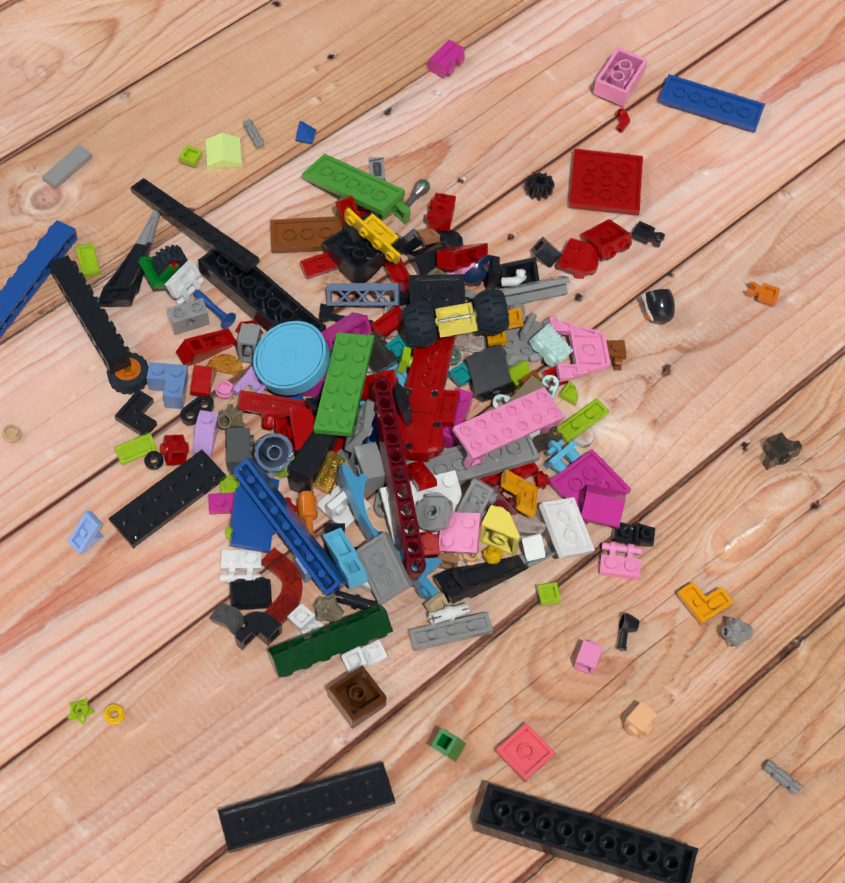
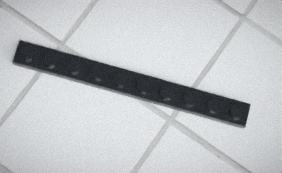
M142 178L130 187L133 194L247 273L260 263L258 256L145 178Z

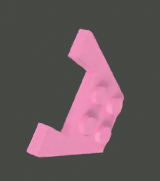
M549 317L548 323L551 324L559 335H569L570 346L573 349V364H557L556 366L559 382L609 368L611 364L605 333L584 326L580 328L572 325V322L566 320L561 322L556 320V317Z

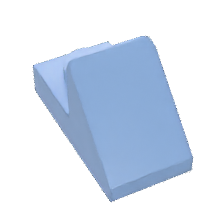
M86 511L68 539V542L79 554H83L104 537L99 531L103 523L92 511Z

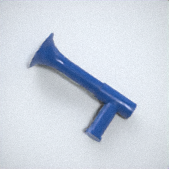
M200 290L194 292L195 300L203 298L205 306L221 319V327L223 329L229 328L235 322V313H225Z

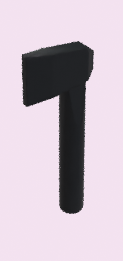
M322 303L320 305V321L338 322L346 316L332 314L335 306H327V304Z

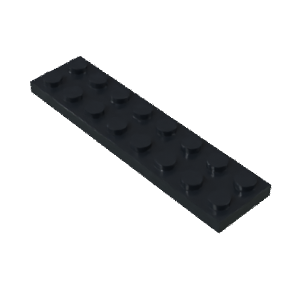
M380 762L218 810L228 852L232 853L395 804L396 801L384 763Z

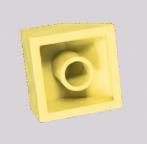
M491 505L481 524L479 542L488 546H496L502 549L504 553L516 556L520 535L513 519L504 508Z

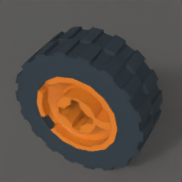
M131 353L130 361L132 365L111 374L107 368L109 384H111V387L116 392L132 395L138 389L143 390L148 385L147 373L149 367L144 357L138 355V353Z

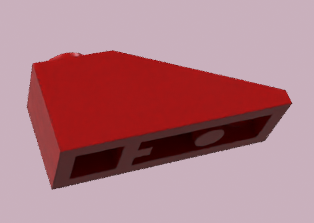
M488 243L436 250L437 268L457 270L468 267L472 263H477L483 256L488 255Z
M227 328L184 339L176 353L183 365L190 366L237 345V341L230 329Z

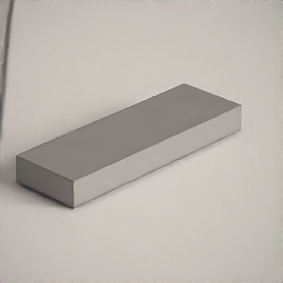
M78 145L42 176L43 181L57 189L92 158V153Z

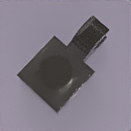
M557 426L551 427L549 433L539 434L533 438L532 441L537 453L548 449V442L551 440L556 442L562 440V433L559 435L553 434L557 431Z

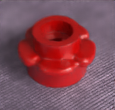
M543 471L534 474V484L538 489L542 488L544 490L549 485V477Z

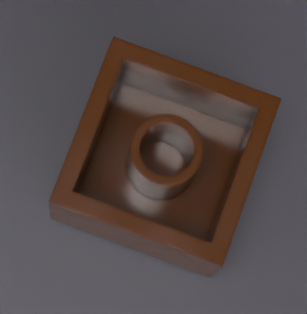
M363 665L328 687V697L352 729L387 705V696Z

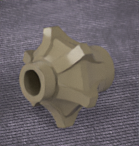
M228 404L227 409L219 411L218 425L223 429L244 427L245 423L242 418L244 411L237 410L233 407V404Z
M334 594L324 598L320 596L313 605L316 608V620L318 622L329 621L334 623L339 621L345 612L337 603Z

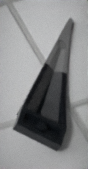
M155 208L133 248L103 287L99 297L101 307L131 304L135 293L139 291L144 271L138 261L141 256H149L160 217V212Z
M553 544L544 547L546 555L544 558L526 561L523 553L501 559L496 564L485 562L450 568L435 575L434 580L446 597L454 604L467 597L472 599L557 554Z

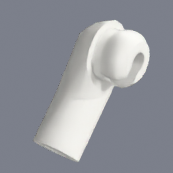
M518 269L516 276L502 277V286H518L526 280V271Z

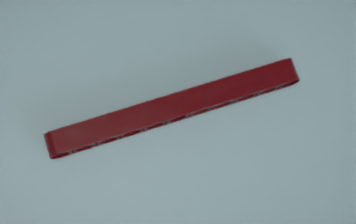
M380 377L373 383L370 390V399L374 402V420L401 561L410 580L416 581L425 571L426 561L392 388L388 379ZM401 511L406 512L407 515H403ZM404 529L409 530L411 534L406 533ZM408 548H412L415 552H410ZM411 566L416 567L418 571H414Z

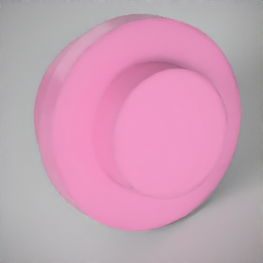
M225 380L219 382L215 388L216 395L222 399L232 397L234 394L231 391L233 385Z

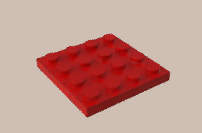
M574 148L569 207L639 215L643 156Z

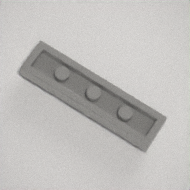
M488 612L409 630L414 651L493 633Z

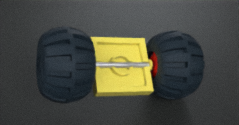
M485 289L474 298L476 311L473 310L472 302L435 309L437 317L435 320L430 304L425 302L409 304L402 311L408 344L415 348L431 346L437 341L436 326L439 327L440 338L477 331L475 319L478 320L479 329L482 333L497 335L504 332L509 327V313L504 293L498 289Z

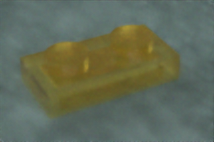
M328 451L313 486L325 494L331 495L339 477L338 471L346 459L333 451Z

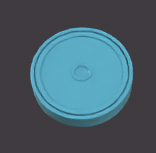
M302 321L285 322L270 329L257 344L253 357L254 369L263 384L272 392L280 395L300 394L314 387L324 377L330 363V349L321 332L313 325Z

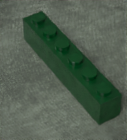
M378 604L271 647L267 651L279 678L288 677L293 672L300 669H308L317 662L328 661L334 655L344 654L354 647L367 645L369 641L376 638H384L393 630L387 610L381 604Z

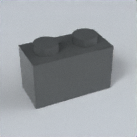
M226 428L228 471H232L245 458L255 459L254 452H251V446H254V435H250V428Z

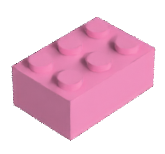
M617 47L597 77L593 94L624 107L644 76L648 60Z

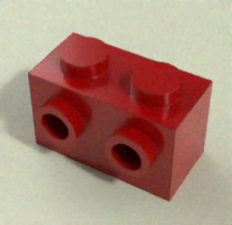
M435 193L434 200H430L426 221H429V229L450 232L456 196Z

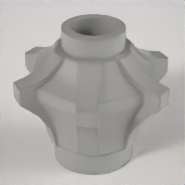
M733 617L727 618V624L722 627L721 633L726 638L728 646L734 644L735 647H739L742 642L752 638L753 628L750 624L743 623L740 618H736V620Z

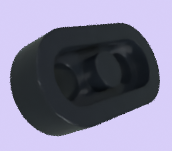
M200 395L182 408L180 412L182 423L188 426L195 425L200 410L212 412L214 409L213 398L210 395L209 397Z

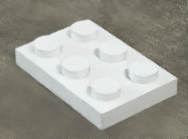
M574 497L546 501L539 505L559 559L587 555L595 551Z

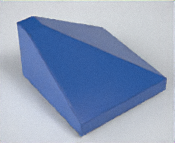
M299 121L296 141L313 144L317 130L303 121Z

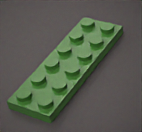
M325 153L302 173L303 179L343 198L353 196L356 204L382 216L405 196L404 189Z
M337 332L313 428L314 433L353 437L375 341L374 335Z

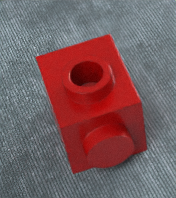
M431 531L420 533L425 558H437L440 555L438 534H432Z

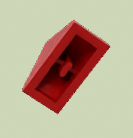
M194 365L190 394L209 397L217 370L213 367Z

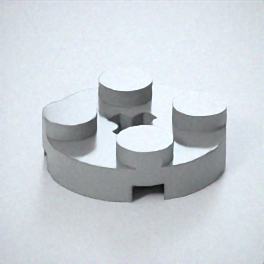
M438 492L426 494V498L422 501L419 500L415 507L419 527L432 533L446 530L449 527L453 514L452 501ZM436 508L437 512L432 516L430 513Z

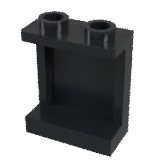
M501 344L493 345L489 349L475 352L466 357L476 396L482 403L493 399L499 394L504 395L517 390L515 382L510 375L506 360V350Z

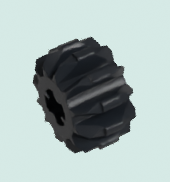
M540 170L538 174L532 172L531 176L526 178L525 190L527 196L532 195V200L534 198H538L539 201L541 198L547 200L548 196H551L555 183L552 176L547 175V172L544 174Z

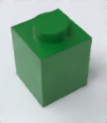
M441 728L431 747L456 762L466 743L459 737Z

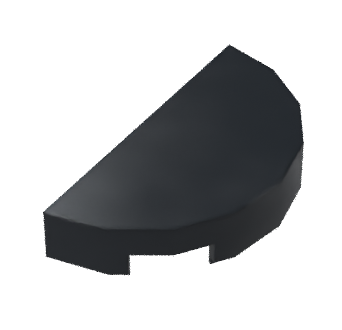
M451 229L450 232L436 230L440 235L441 243L447 244L448 247L463 246V238L455 230Z

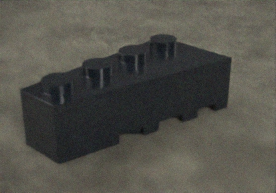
M314 430L311 432L301 449L297 450L295 461L292 460L289 464L290 490L297 493L303 491L314 493L313 484L314 482H319L323 469L322 465H327L331 454L330 449L334 450L340 438L339 435L314 433Z

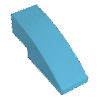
M342 528L324 534L325 543L348 587L352 589L368 582L366 569L358 559L356 550Z

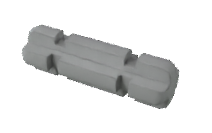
M251 119L245 120L243 122L244 128L247 130L252 142H254L253 144L258 149L263 147L264 141L260 137L261 135L254 126Z
M769 760L763 767V770L768 774L771 773L776 781L785 788L788 787V790L796 795L802 788V785L796 780L794 782L792 780L793 777L782 768H777V764Z

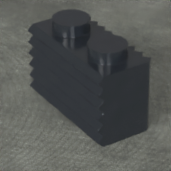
M258 577L251 581H246L245 579L231 581V606L239 610L272 608L271 579Z

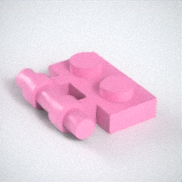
M610 541V543L602 542L601 550L609 551V555L601 554L599 575L639 580L641 559L633 558V554L641 555L642 547H636L634 544L621 545ZM616 552L627 553L626 557L615 556Z

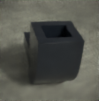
M251 613L244 617L245 627H242L236 633V645L243 650L257 636L269 646L282 633V624L267 613Z

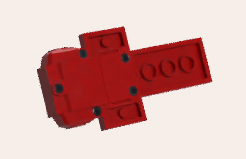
M437 331V341L426 348L414 349L406 388L411 396L409 403L413 411L411 414L412 423L405 425L402 421L395 392H393L406 460L429 462L430 459L438 457L445 448L443 426L454 427L461 394L457 390H445L456 335L440 338V333Z

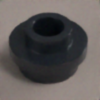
M151 451L145 456L144 463L148 469L157 470L162 467L164 458L161 453Z

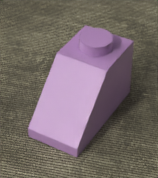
M199 411L195 425L192 454L195 455L203 449L209 457H212L220 428L217 421L219 413Z

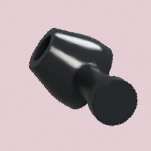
M626 612L622 613L619 621L620 637L617 650L627 651L628 633L637 632L639 628V619Z

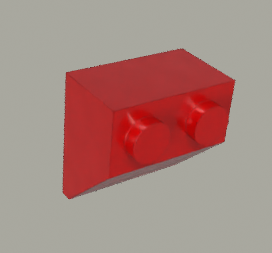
M295 410L273 416L276 433H280L289 439L292 443L293 451L300 450L314 428L315 419L312 410Z

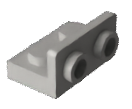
M474 478L456 512L482 514L481 521L483 522L490 504L493 505L498 498V494H496L498 488L491 487L481 480Z

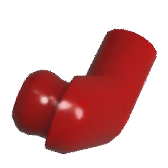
M620 108L616 112L619 120L616 130L619 133H622L630 123V117L624 108Z

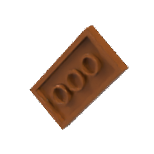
M340 216L270 220L272 253L325 250L322 242L343 230Z

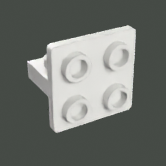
M339 485L317 503V507L334 523H345V529L357 520L344 489ZM364 499L365 509L367 511L371 507V504Z

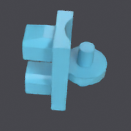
M554 440L548 442L549 450L546 453L549 456L555 455L543 464L545 468L551 467L559 474L567 467L561 459L563 456H565L570 464L580 457L574 448L578 445L574 440L563 449H561V446L564 443L561 440L558 442Z

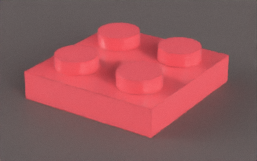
M528 723L524 724L496 749V753L524 782L556 754Z

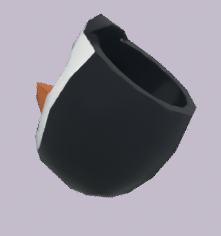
M670 289L653 290L641 295L646 307L645 319L651 320L653 323L666 324L674 318L675 300Z

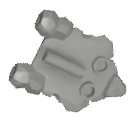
M519 302L512 304L509 309L521 307L524 326L506 330L508 345H503V348L507 353L508 367L523 359L530 362H539L543 358L539 352L533 350L529 340L548 324L549 317L543 320L542 323L535 321L537 317L535 313H530L527 318L524 316L525 307Z

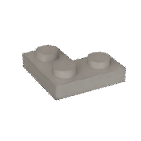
M367 400L359 408L353 437L346 436L344 450L352 452L354 446L361 445L362 441L371 435L373 426H371L372 420L375 416V411H373L374 402Z

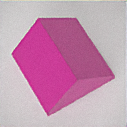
M588 484L581 514L583 520L619 528L626 493Z

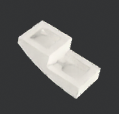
M302 603L287 616V619L302 635L324 627L322 623L316 620L315 614Z
M379 639L362 648L358 646L341 655L349 674L362 665L367 669L389 659Z

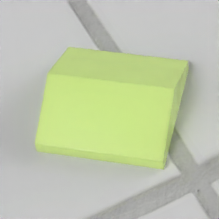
M220 133L205 139L207 169L242 167L240 137Z

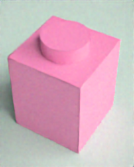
M583 640L574 669L593 676L603 647L595 641Z

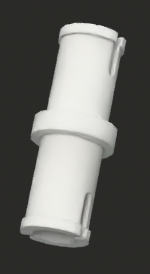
M463 602L452 607L450 605L445 606L444 609L430 612L429 618H437L429 621L432 625L469 615L470 609L462 610L468 608L469 605Z

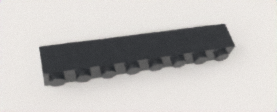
M66 255L48 263L52 277L109 372L113 374L132 365L130 361L132 354L129 347H124V340L121 334H116L115 331L117 330L113 321H108L109 316L106 310L100 308L101 303L98 297L93 296L94 292L90 284L86 285L87 281L84 274L78 272L79 267L76 261H72Z

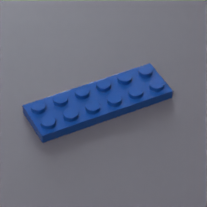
M668 74L658 99L659 103L752 132L756 131L765 107V103Z

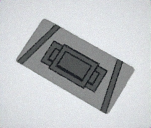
M384 157L369 158L370 174L385 181Z

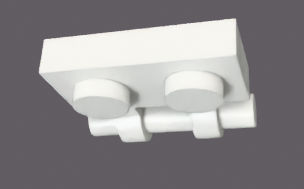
M189 259L165 283L171 296L177 299L175 301L176 305H181L184 302L187 303L190 300V296L196 290H199L204 282L199 277L201 273L194 261Z
M221 550V572H228V574H220V582H228L230 584L231 581L234 582L236 579L251 581L261 577V574H253V571H261L262 552L252 550ZM235 571H247L246 574H235Z

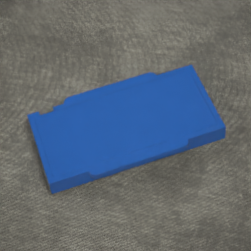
M270 478L278 489L279 480ZM239 481L238 488L235 490L230 523L232 528L230 547L269 553L272 536L275 535L276 528Z

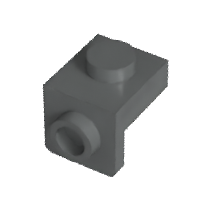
M220 603L209 617L213 623L226 627L233 635H236L244 624V616L239 609L224 603Z

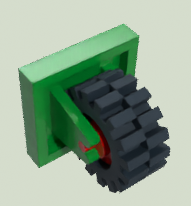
M178 245L165 246V249L161 248L160 252L155 253L156 256H141L138 262L154 289H167L165 283L187 262V257Z

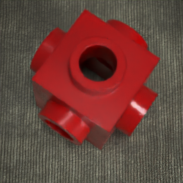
M183 434L164 435L163 443L160 444V453L164 455L166 465H181L186 461L187 454L189 453V443L185 441Z

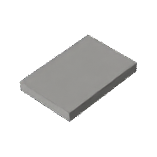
M388 532L381 533L356 549L358 559L366 569L368 582L379 604L382 605L413 586Z

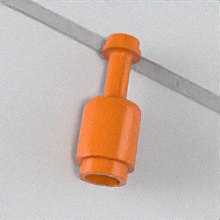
M303 491L298 494L297 498L298 516L305 522L306 527L316 539L317 535L313 532V520L318 517L316 496L311 491Z

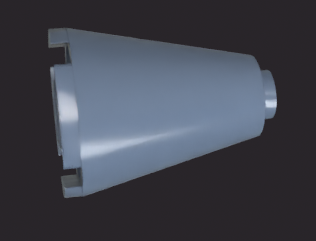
M280 433L266 434L255 442V460L266 471L284 470L293 458L292 443Z

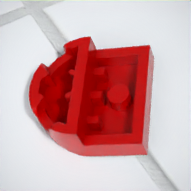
M570 238L558 262L557 269L574 273V278L583 279L584 276L590 274L593 275L598 269L599 259L597 251L590 243Z

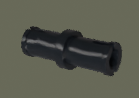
M341 590L338 591L337 596L345 599L336 598L337 603L353 607V610H366L371 608L368 605L376 606L378 601L363 598L360 594L352 595Z

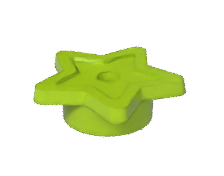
M84 698L82 701L69 703L71 712L67 718L69 720L77 719L81 724H85L86 717L94 714L95 711L88 707L87 698Z

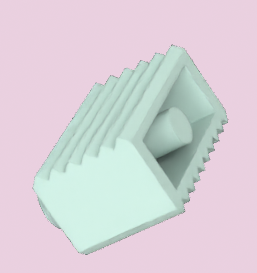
M549 323L529 340L533 350L539 352L544 358L545 363L551 367L560 364L573 352L571 346L563 340L561 335Z

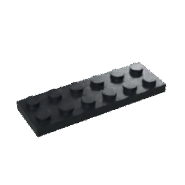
M201 449L109 517V522L130 546L135 548L218 486L221 481L227 478L226 474Z

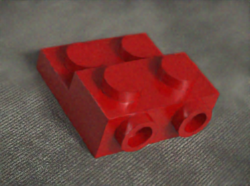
M610 219L581 233V239L584 242L590 243L596 249L598 257L602 260L615 257L616 253L622 250L626 251L632 245L631 233Z

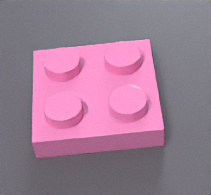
M453 512L449 527L446 530H440L439 533L440 552L478 554L482 514Z

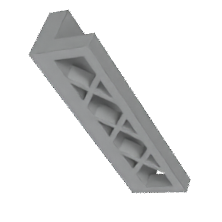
M562 275L523 283L518 286L499 288L498 290L504 293L507 306H511L517 302L525 303L568 294L566 283H570L569 277Z

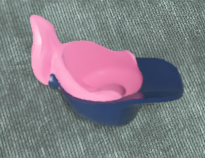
M485 255L477 263H472L466 268L443 270H445L446 274H464V282L467 285H481V282L488 277L486 265L493 255Z

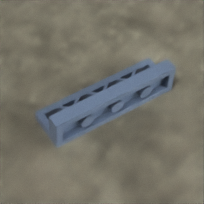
M327 284V306L399 305V291H402L403 284ZM339 291L343 297L338 302H332V292ZM352 291H356L361 296L356 302H352L347 297ZM370 291H374L378 295L374 302H370L365 297ZM388 291H395V302H388L383 296Z

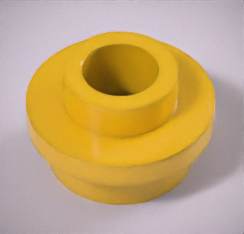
M490 546L483 551V557L486 562L496 564L501 561L503 551L496 546Z
M112 704L104 711V719L110 725H118L125 718V711L120 705ZM113 713H118L116 718L111 717Z

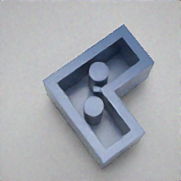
M149 362L147 373L149 390L164 391L163 400L165 408H184L189 381L187 365Z

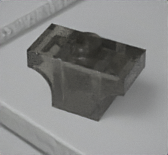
M782 432L766 439L762 448L766 454L763 466L768 470L779 464L784 465L788 463L792 458L799 455L802 449L799 440L791 441L787 439Z

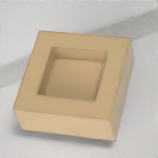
M441 592L435 594L425 603L429 613L444 609L445 606L449 605L445 595Z

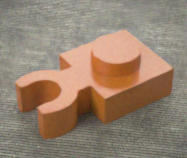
M750 281L748 287L753 290L747 289L746 295L749 297L757 296V301L775 306L780 288L765 283L761 287L756 282Z

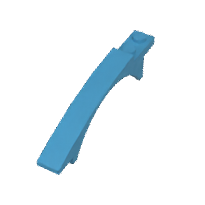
M343 463L338 474L344 492L357 521L370 541L377 537L378 533L370 523L364 504V488L367 476L362 473L357 477ZM396 549V551H397V553H398V555H399V557H400V559H401L400 551H398V550ZM439 557L425 558L426 569L422 576L416 581H411L420 597L427 601L439 592L427 579L442 563ZM411 566L414 571H418L416 567Z

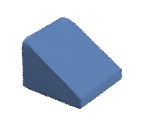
M296 557L295 569L304 583H307L312 579V576Z

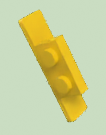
M347 208L344 215L346 223L357 229L363 238H367L375 249L380 250L385 255L387 260L397 265L401 254L392 245L398 240L399 236L373 213L363 221L350 208Z

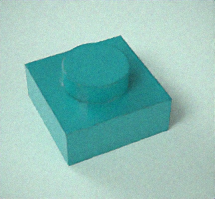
M398 336L384 345V349L395 361H398L404 346H409Z
M463 362L448 372V376L459 388L472 381L470 370Z

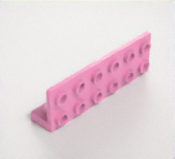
M543 387L456 425L452 430L467 451V457L463 464L466 469H470L483 463L489 452L538 430L543 435L555 430L565 416L548 391Z

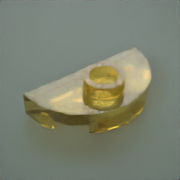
M230 354L214 356L206 365L215 368L217 372L243 376L241 361Z

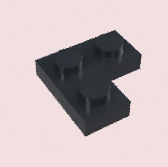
M138 389L114 415L115 420L140 436L148 432L151 433L157 426V421L144 413L154 403V399Z

